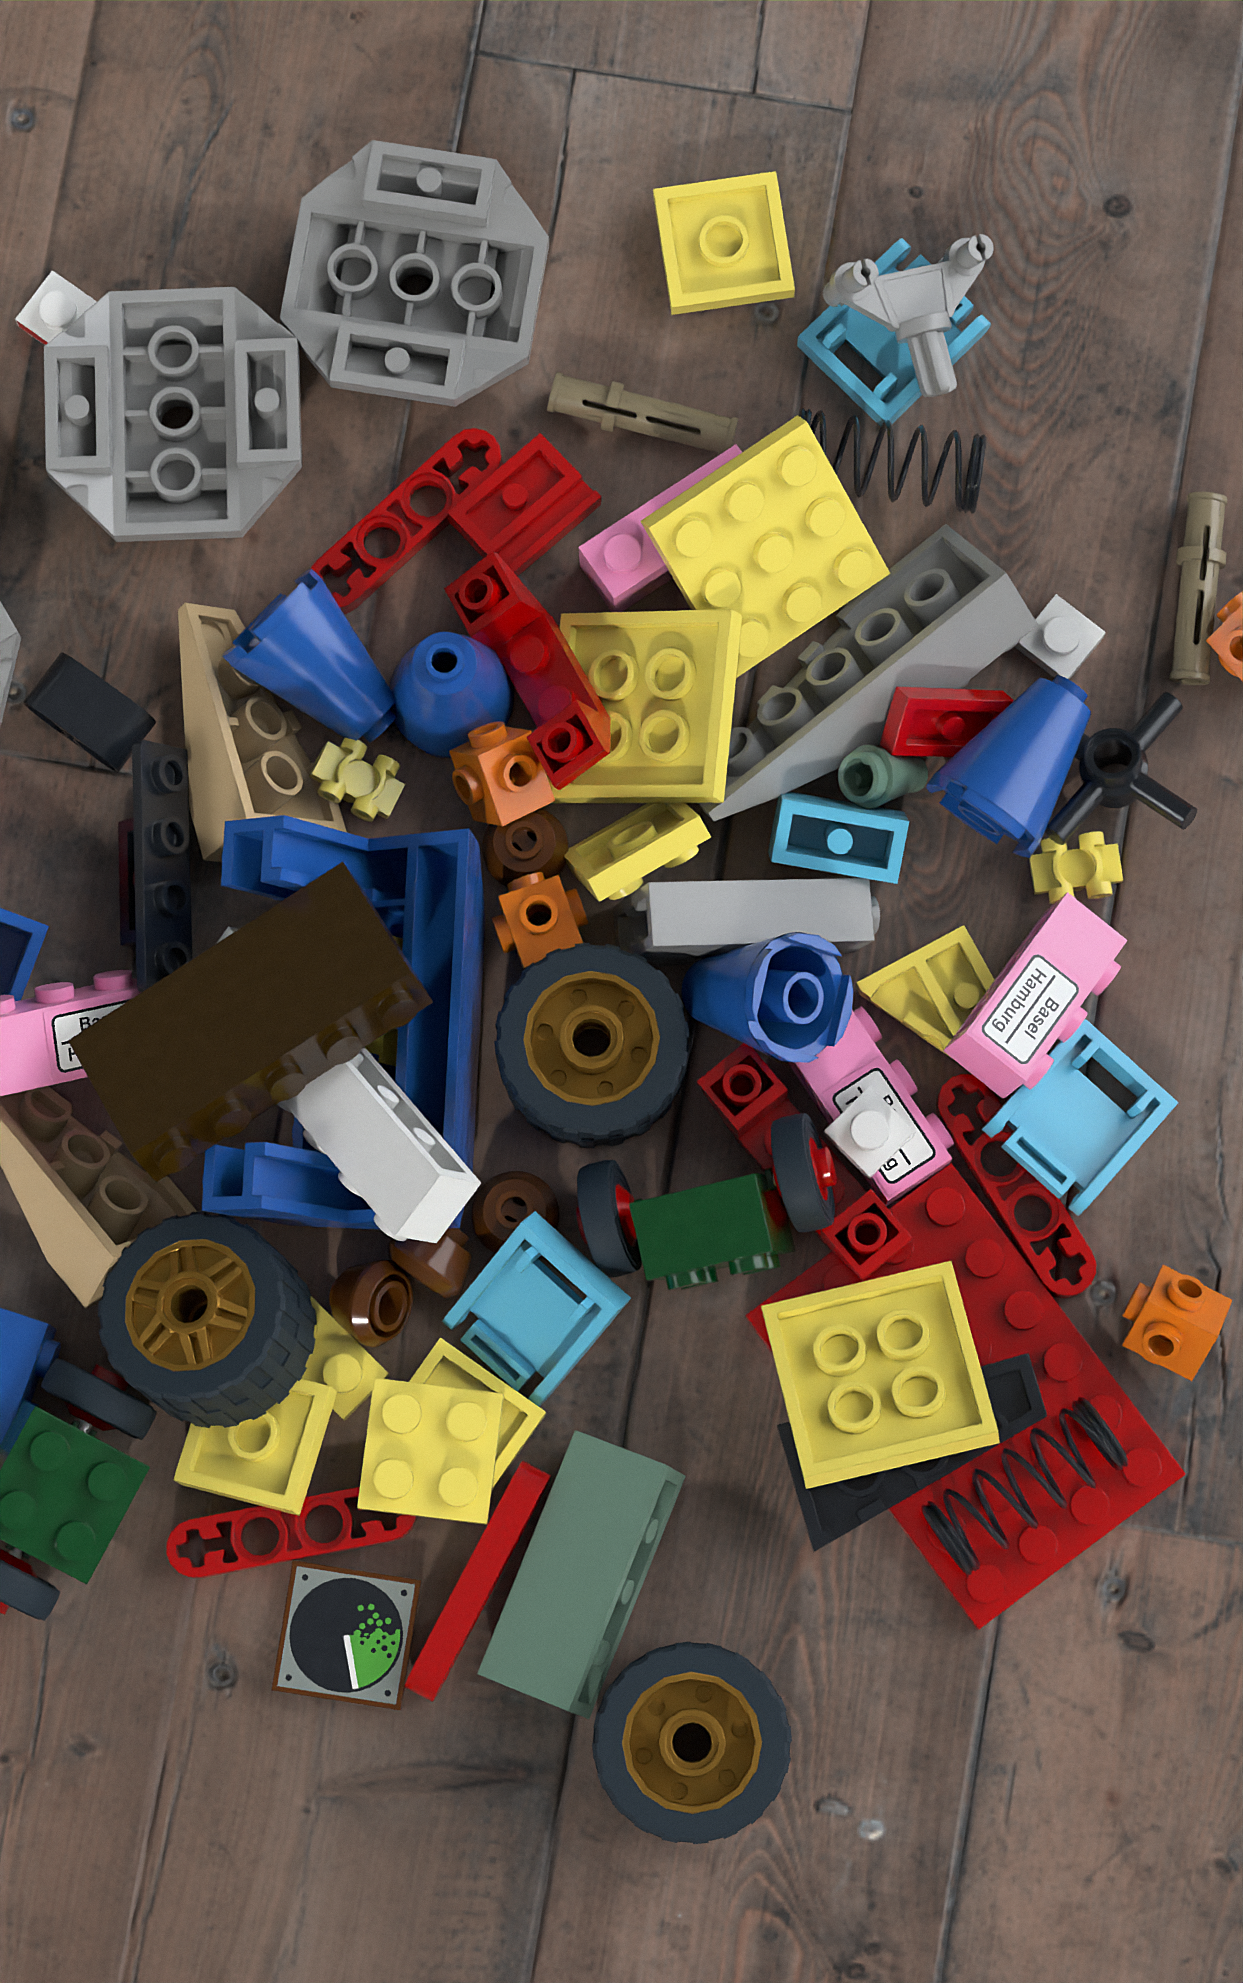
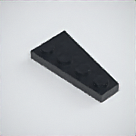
M1029 1353L981 1366L998 1428L1000 1442L998 1444L806 1489L790 1422L778 1424L777 1430L813 1553L1046 1418V1409Z

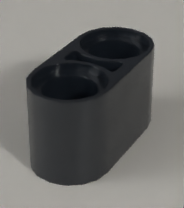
M63 652L59 654L23 702L37 717L117 773L132 756L133 743L144 740L156 724L155 719L143 708Z

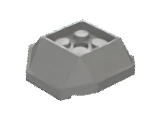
M372 140L353 155L350 162L329 175L301 198L280 321L282 326L297 337L299 348L331 388L456 407L529 364L549 249V236L513 187L511 180L497 159ZM412 275H423L432 281L430 288L420 295H409L399 288L403 280Z
M236 287L109 291L86 310L66 332L62 331L44 346L46 471L49 477L116 542L241 538L302 468L298 339L280 323L275 322ZM174 407H185L193 411L189 423L178 429H170L161 424L164 414Z

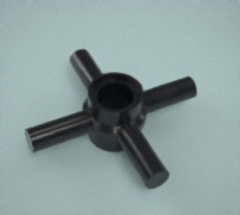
M1164 692L1129 732L1119 728H1107L1098 731L1091 737L1085 733L1083 734L1074 756L1080 761L1079 772L1083 785L1048 823L1045 833L1051 840L1059 845H1064L1098 805L1107 808H1122L1130 805L1136 799L1182 830L1192 823L1197 814V808L1148 776V760L1145 751L1183 709L1181 702L1175 696ZM1114 763L1127 767L1117 773H1107L1101 770L1104 766Z

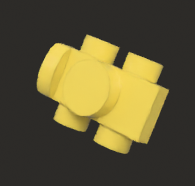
M344 738L340 748L328 741L322 748L309 774V777L321 783L318 794L333 803H340L342 799L346 802L354 803L351 812L362 820L372 822L376 814L387 819L405 786L404 783L395 779L400 768L399 763L388 756L378 755L372 766L362 760L367 746L360 740L355 741Z
M1101 831L1079 835L1080 849L1067 850L1066 843L1059 845L1050 838L1041 840L1042 854H1035L1029 858L1034 895L1048 893L1050 904L1056 903L1067 892L1075 898L1074 891H1080L1086 888L1088 899L1112 896L1111 884L1123 882L1118 843L1105 845L1104 835Z

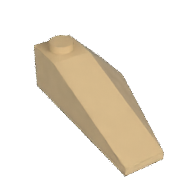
M184 603L178 609L185 749H187L189 809L203 859L222 862L225 821L286 815L347 832L339 804L321 797L318 794L321 783L309 777L315 762H310L295 735L302 727L293 711L282 713L271 691L231 667L222 657L225 651L235 647L232 642L245 629L236 611Z
M49 1086L0 1096V1166L48 1263L85 1309L97 1305L102 1300L103 1283L107 1273L111 1272L118 1261L117 1259L122 1256L124 1247L127 1248L137 1239V1235L146 1228H152L162 1223L163 1219L174 1215H190L191 1212L197 1211L169 1177L166 1176L156 1183L147 1172L118 1152L122 1142L107 1130L100 1136H97L72 1117V1104Z

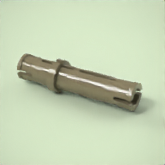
M557 372L555 375L547 411H556L601 423L600 429L613 432L615 427L721 454L733 445L739 418H729L678 403H671L624 391L625 384L612 381L609 387L565 376L560 372Z
M1192 492L1187 495L1188 509L1184 547L1177 549L1176 564L1182 566L1176 614L1172 672L1170 673L1169 680L1184 685H1207L1210 683L1209 669L1212 647L1206 640L1213 634L1219 569L1226 567L1227 553L1221 550L1227 497L1213 492Z

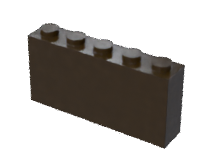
M341 862L72 1037L68 1042L130 1154L157 1183L167 1175L185 1169L196 1156L219 1141L240 1133L248 1126L250 1121L279 1102L297 1096L308 1083L331 1068L352 1060L359 1054L362 1048L391 1029L407 1024L415 1017L417 1012L433 1003L367 894L344 862Z

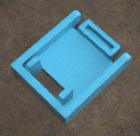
M903 238L895 242L875 262L879 272L878 276L899 272L896 267L911 251V246ZM920 254L904 270L931 265V263ZM965 296L956 307L954 315L950 317L952 328L944 333L952 366L991 326V323L983 315H980L963 331L957 328L971 313L974 306ZM839 304L838 307L829 306L798 336L797 347L880 427L886 420L893 424L922 396L908 343H897L895 332L889 331L885 326L845 304L843 306ZM844 342L883 378L873 392L833 354Z
M1084 1019L1079 1028L1066 1042L1063 1043L1060 1040L1048 1055L1054 1059V1062L1043 1078L1031 1090L1023 1084L1018 1087L982 1128L992 1138L1007 1124L1014 1132L1001 1147L1058 1199L1065 1194L1072 1184L1081 1192L1073 1198L1068 1207L1077 1216L1093 1202L1179 1103L1086 1019ZM1091 1056L1137 1097L1126 1112L1078 1070Z
M534 1211L515 1229L444 1317L442 1322L453 1330L467 1318L470 1311L475 1314L479 1319L469 1328L460 1341L517 1392L536 1372L543 1376L544 1380L528 1398V1400L539 1407L570 1373L630 1301L631 1297ZM543 1255L587 1297L583 1300L538 1258Z

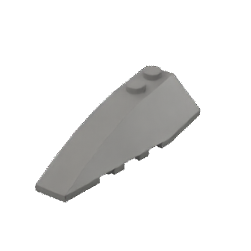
M947 524L943 525L891 567L888 576L849 601L836 615L841 625L823 645L812 641L797 659L802 668L786 686L780 688L772 685L758 700L759 708L754 721L747 728L735 727L731 730L724 803L696 804L713 821H717L777 798L781 794H785L840 767L843 759L859 746L879 745L896 686L964 688L971 678L1002 653L1012 649L1023 636L1038 625L1008 574Z

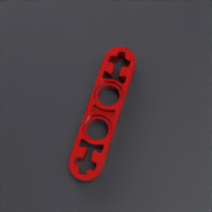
M477 428L464 429L454 435L315 561L311 569L322 579L329 572L338 578L343 576L353 566L351 558L346 554L350 550H354L361 564L373 572L368 578H365L359 567L346 581L350 591L346 596L342 597L336 592L331 593L344 614H348L359 607L450 523L447 520V512L503 465L500 445L495 437L487 431ZM468 447L470 451L476 453L482 448L486 449L487 452L484 456L487 468L480 471L472 466L458 477L459 486L465 490L457 494L450 480L438 472V470L443 466L446 467L451 477L464 464L462 450ZM422 486H435L442 490L446 496L445 507L435 516L426 517L417 514L410 506L412 495ZM376 528H391L400 537V545L395 554L382 559L370 555L364 547L368 534Z
M960 1074L951 1077L943 1084L937 1096L936 1113L950 1134L955 1147L1025 1261L1048 1292L1057 1298H1072L1080 1295L1092 1284L1096 1275V1260L1092 1250L1061 1200L1018 1162L1015 1169L1005 1176L991 1175L983 1168L980 1161L982 1149L988 1143L994 1141L1005 1142L1014 1131L1005 1124L1004 1128L992 1138L984 1132L972 1146L969 1145L963 1135L973 1133L975 1128L964 1113L958 1114L955 1117L950 1113L948 1108L955 1101L952 1091L960 1088L965 1095L977 1092L981 1097V1101L976 1106L975 1111L983 1126L987 1124L1002 1105L993 1090L973 1074ZM1037 1196L1048 1204L1051 1211L1050 1221L1044 1229L1028 1231L1016 1222L1014 1207L1021 1198ZM1059 1226L1064 1229L1068 1236L1056 1242L1063 1256L1069 1259L1077 1255L1083 1264L1076 1272L1079 1283L1071 1285L1066 1278L1055 1281L1051 1277L1050 1271L1056 1265V1260L1048 1246L1040 1255H1036L1030 1245L1047 1240Z
M524 1460L520 1463L406 1680L405 1688L434 1702L551 1479V1474Z
M360 1487L305 1497L300 1516L263 1506H256L189 1519L178 1524L171 1531L167 1540L166 1554L170 1564L178 1573L190 1578H206L393 1542L404 1538L414 1528L417 1516L401 1515L397 1517V1528L393 1530H386L383 1522L379 1520L363 1522L361 1525L366 1532V1536L353 1539L354 1518L346 1501L358 1498ZM321 1505H329L336 1508L343 1519V1528L340 1535L328 1543L314 1541L306 1530V1520L309 1513ZM256 1518L272 1520L279 1531V1541L276 1547L265 1555L250 1553L242 1541V1533L245 1526ZM232 1522L230 1542L238 1557V1561L226 1563L227 1550L224 1549L205 1554V1565L201 1567H195L191 1558L180 1556L179 1546L189 1543V1532L199 1530V1534L204 1540L225 1538L219 1526L223 1523Z

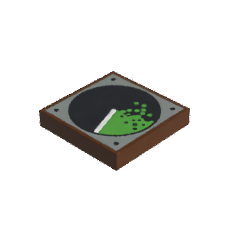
M293 1560L271 1690L402 1711L405 1692L404 1685L407 1679L422 1580Z

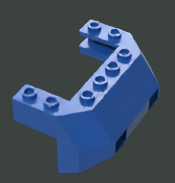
M286 815L225 821L221 886L283 901L339 863L344 862L367 894L391 935L403 938L402 952L433 1003L417 1012L410 1022L396 1028L398 1029L396 1067L382 1063L379 1064L473 1173L486 919L480 847L471 830L468 828L368 839ZM371 1053V1055H372V1056L377 1060V1062H378V1061H379V1055H378V1054H373V1053ZM295 1116L292 1128V1147L268 1142L245 1143V1150L213 1145L205 1151L202 1180V1211L291 1226L380 1229L374 1222L376 1213L362 1197L354 1194L341 1183L338 1178L340 1170L326 1154L321 1153L306 1141L303 1136L305 1128ZM465 1206L448 1228H460Z

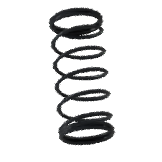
M802 408L799 410V417L807 421L813 434H815L818 422L820 421V446L826 455L825 414L822 410H819L811 424L812 411L810 409L805 411ZM856 415L849 418L842 435L833 470L837 475L853 425L854 489L858 497H862L867 490L887 429L888 495L891 502L898 500L917 440L921 433V489L923 505L928 507L932 504L950 446L955 438L956 508L959 512L964 510L965 513L970 511L971 514L976 511L987 440L984 434L980 436L977 433L973 437L963 498L962 448L960 434L957 430H953L947 437L928 495L927 432L923 425L918 426L909 444L894 492V434L892 423L889 420L883 422L876 438L862 486L860 487V425Z
M1078 1397L1077 1401L1074 1400L1072 1402L1073 1411L1062 1408L1059 1412V1422L1063 1434L1076 1461L1045 1431L1037 1428L1031 1430V1444L1048 1482L1017 1452L1008 1448L1002 1450V1464L1020 1504L989 1473L978 1468L973 1470L972 1479L975 1490L992 1526L962 1495L952 1489L946 1488L944 1490L943 1499L953 1526L934 1502L928 1501L927 1505H922L921 1510L929 1525L965 1574L971 1575L972 1571H977L980 1568V1563L956 1517L949 1495L958 1500L1002 1548H1009V1542L981 1488L978 1474L990 1482L1032 1528H1038V1522L1011 1471L1007 1454L1017 1460L1042 1485L1061 1508H1067V1502L1039 1449L1036 1434L1049 1442L1090 1488H1096V1482L1069 1432L1065 1414L1072 1417L1084 1428L1092 1442L1112 1467L1121 1471L1123 1466H1128V1458L1117 1438L1097 1410L1084 1397Z

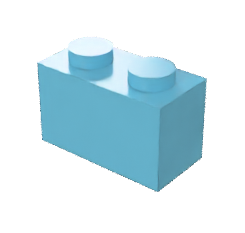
M787 792L781 794L777 800L768 854L771 862L898 884L909 820L903 811L880 807L866 809L852 802Z

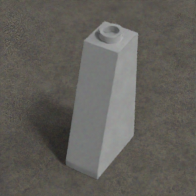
M866 878L648 882L613 907L616 946H619L623 951L631 954L635 952L644 957L652 967L691 965L707 957L792 932L819 935L835 945L840 953H853L875 941L874 934L877 933L880 923L879 904L876 897L871 896L870 881Z

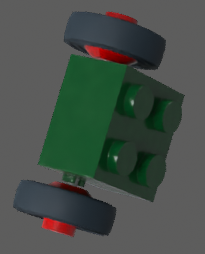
M806 1113L794 1114L772 1122L771 1148L773 1161L772 1167L765 1168V1174L754 1173L645 1200L642 1198L634 1200L627 1179L615 1160H603L581 1167L577 1176L579 1205L576 1209L577 1223L584 1243L588 1244L598 1269L609 1278H614L640 1270L643 1263L646 1280H666L668 1290L679 1288L685 1290L719 1282L716 1271L718 1269L729 1267L732 1276L738 1274L750 1275L781 1267L778 1255L796 1251L788 1215L798 1232L815 1231L826 1228L834 1223L835 1206L832 1186L837 1183L835 1167L829 1149L822 1147L818 1132L811 1118Z
M56 1358L48 1369L41 1385L45 1389L44 1391L64 1401L69 1413L81 1419L80 1422L73 1419L70 1425L50 1413L23 1401L0 1444V1540L6 1542L5 1548L10 1550L7 1552L0 1548L1 1614L5 1615L9 1607H12L35 1619L45 1621L59 1598L60 1591L56 1589L57 1587L38 1577L32 1565L22 1560L21 1557L29 1560L30 1556H33L65 1574L88 1584L150 1469V1466L95 1438L97 1431L91 1429L92 1425L102 1431L117 1429L135 1439L142 1440L148 1433L157 1414V1411L153 1409L154 1407L125 1392L129 1383L124 1378L97 1364L92 1372L89 1373L63 1359Z

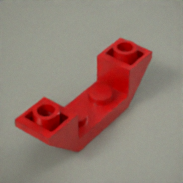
M492 551L445 587L444 590L470 637L493 649L502 661L508 676L537 726V729L526 738L554 788L561 790L610 754L611 718L556 621L503 559Z
M743 1043L697 1080V1085L738 1143L765 1174V1168L772 1167L773 1161L771 1148L772 1122L782 1117L801 1113L787 1098L788 1089L751 1046ZM819 1136L822 1147H827L831 1153L837 1183L832 1186L835 1206L834 1223L813 1232L863 1281L911 1242L913 1238L872 1189L867 1192Z

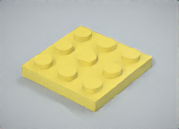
M798 415L640 521L691 610L732 609L742 616L736 678L890 574L809 424Z
M732 609L561 614L560 630L611 718L610 754L561 790L554 788L547 776L555 799L552 803H724L742 616Z
M952 1261L761 1306L806 1489L1000 1443L998 1428Z

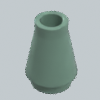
M862 745L854 749L843 759L838 771V782L844 796L856 805L866 809L876 808L907 793L918 792L923 789L928 779V769L921 757L894 756L885 749L873 745Z

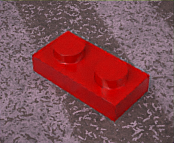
M896 686L880 745L894 756L953 757L1014 700L1003 690Z

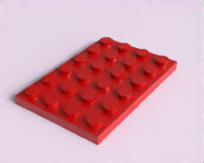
M950 1163L889 1208L890 1212L912 1236L913 1240L863 1281L952 1261L980 1367L1029 1353L1047 1417L888 1509L974 1627L979 1630L1186 1475V1473L953 1164ZM831 1251L747 1313L745 1318L772 1353L762 1305L863 1281ZM1078 1397H1084L1097 1410L1117 1438L1128 1458V1466H1123L1121 1471L1112 1467L1092 1442L1084 1428L1072 1417L1065 1414L1069 1432L1096 1482V1488H1090L1066 1459L1049 1442L1036 1434L1039 1449L1067 1502V1508H1061L1042 1485L1017 1460L1007 1454L1011 1471L1038 1522V1528H1032L990 1482L978 1474L981 1488L1009 1542V1548H1002L980 1522L958 1500L949 1495L956 1517L980 1563V1568L977 1571H972L971 1575L965 1574L929 1525L921 1510L922 1505H927L928 1501L934 1502L953 1526L943 1499L944 1490L946 1488L952 1489L962 1495L992 1526L975 1490L972 1479L973 1470L978 1468L989 1473L1020 1504L1005 1473L1001 1459L1002 1450L1008 1448L1017 1452L1048 1482L1031 1444V1430L1037 1428L1045 1431L1076 1461L1063 1434L1059 1422V1412L1062 1408L1073 1411L1072 1402L1074 1400L1077 1401Z

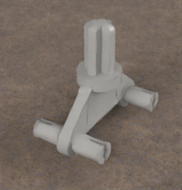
M979 234L978 237L974 235L971 238H961L953 242L946 249L944 257L936 264L878 276L877 265L872 260L863 259L862 262L861 260L847 262L832 273L830 281L824 286L823 298L832 307L845 304L885 326L889 331L895 332L897 343H908L921 394L924 397L941 396L956 389L957 385L944 333L952 328L950 317L954 315L956 307L983 269L985 261L992 256L994 251L993 243L988 236Z

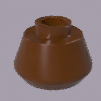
M542 808L504 826L489 824L482 842L483 859L488 871L499 883L506 887L510 882L532 873L542 872L545 879L560 875L566 864L564 855L569 850L568 839L563 826L555 816ZM527 833L534 834L536 841H532ZM513 844H517L521 851L515 849Z
M508 1171L494 1176L478 1191L472 1207V1223L479 1240L485 1247L496 1254L520 1223L534 1211L557 1230L559 1206L552 1189L542 1179L523 1171ZM519 1199L523 1201L525 1205L520 1206L514 1203L513 1200ZM508 1216L516 1220V1222H510L505 1217Z
M447 1228L437 1243L408 1238L406 1241H398L391 1238L388 1243V1257L420 1283L446 1299L460 1294L463 1290L472 1255L464 1250L463 1247L470 1238L457 1228Z
M382 1259L354 1265L343 1271L331 1287L329 1302L335 1321L361 1344L369 1347H378L396 1337L405 1327L412 1310L413 1292L404 1270L396 1265V1262Z

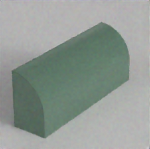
M575 1430L477 1674L590 1719L686 1476L666 1464Z

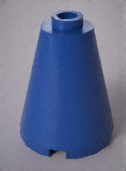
M309 568L294 580L298 586L288 596L280 593L232 642L235 647L225 651L222 657L231 667L343 738L356 741L363 736L371 743L396 718V715L390 710L391 706L395 703L394 694L323 579L313 569Z
M438 632L426 637L404 654L396 665L390 680L389 687L395 698V703L391 706L390 710L396 715L394 722L398 730L412 744L437 758H451L449 750L469 742L468 733L479 726L498 721L504 722L506 726L513 713L514 685L502 661L493 649L467 635L453 632Z
M1056 675L1052 681L1038 678L936 771L928 782L926 789L930 793L944 790L946 794L939 803L951 814L995 844H998L1003 835L1019 842L1012 853L1031 858L1040 845L1090 719L1091 711L1084 704L1088 695L1078 685L1063 676Z
M792 932L698 960L688 969L684 976L682 1000L686 1010L693 1018L780 1061L809 1063L818 1059L819 1057H816V1055L825 1049L826 1046L834 1047L843 1037L852 1015L854 988L851 976L842 973L836 956L842 957L835 945L819 935Z

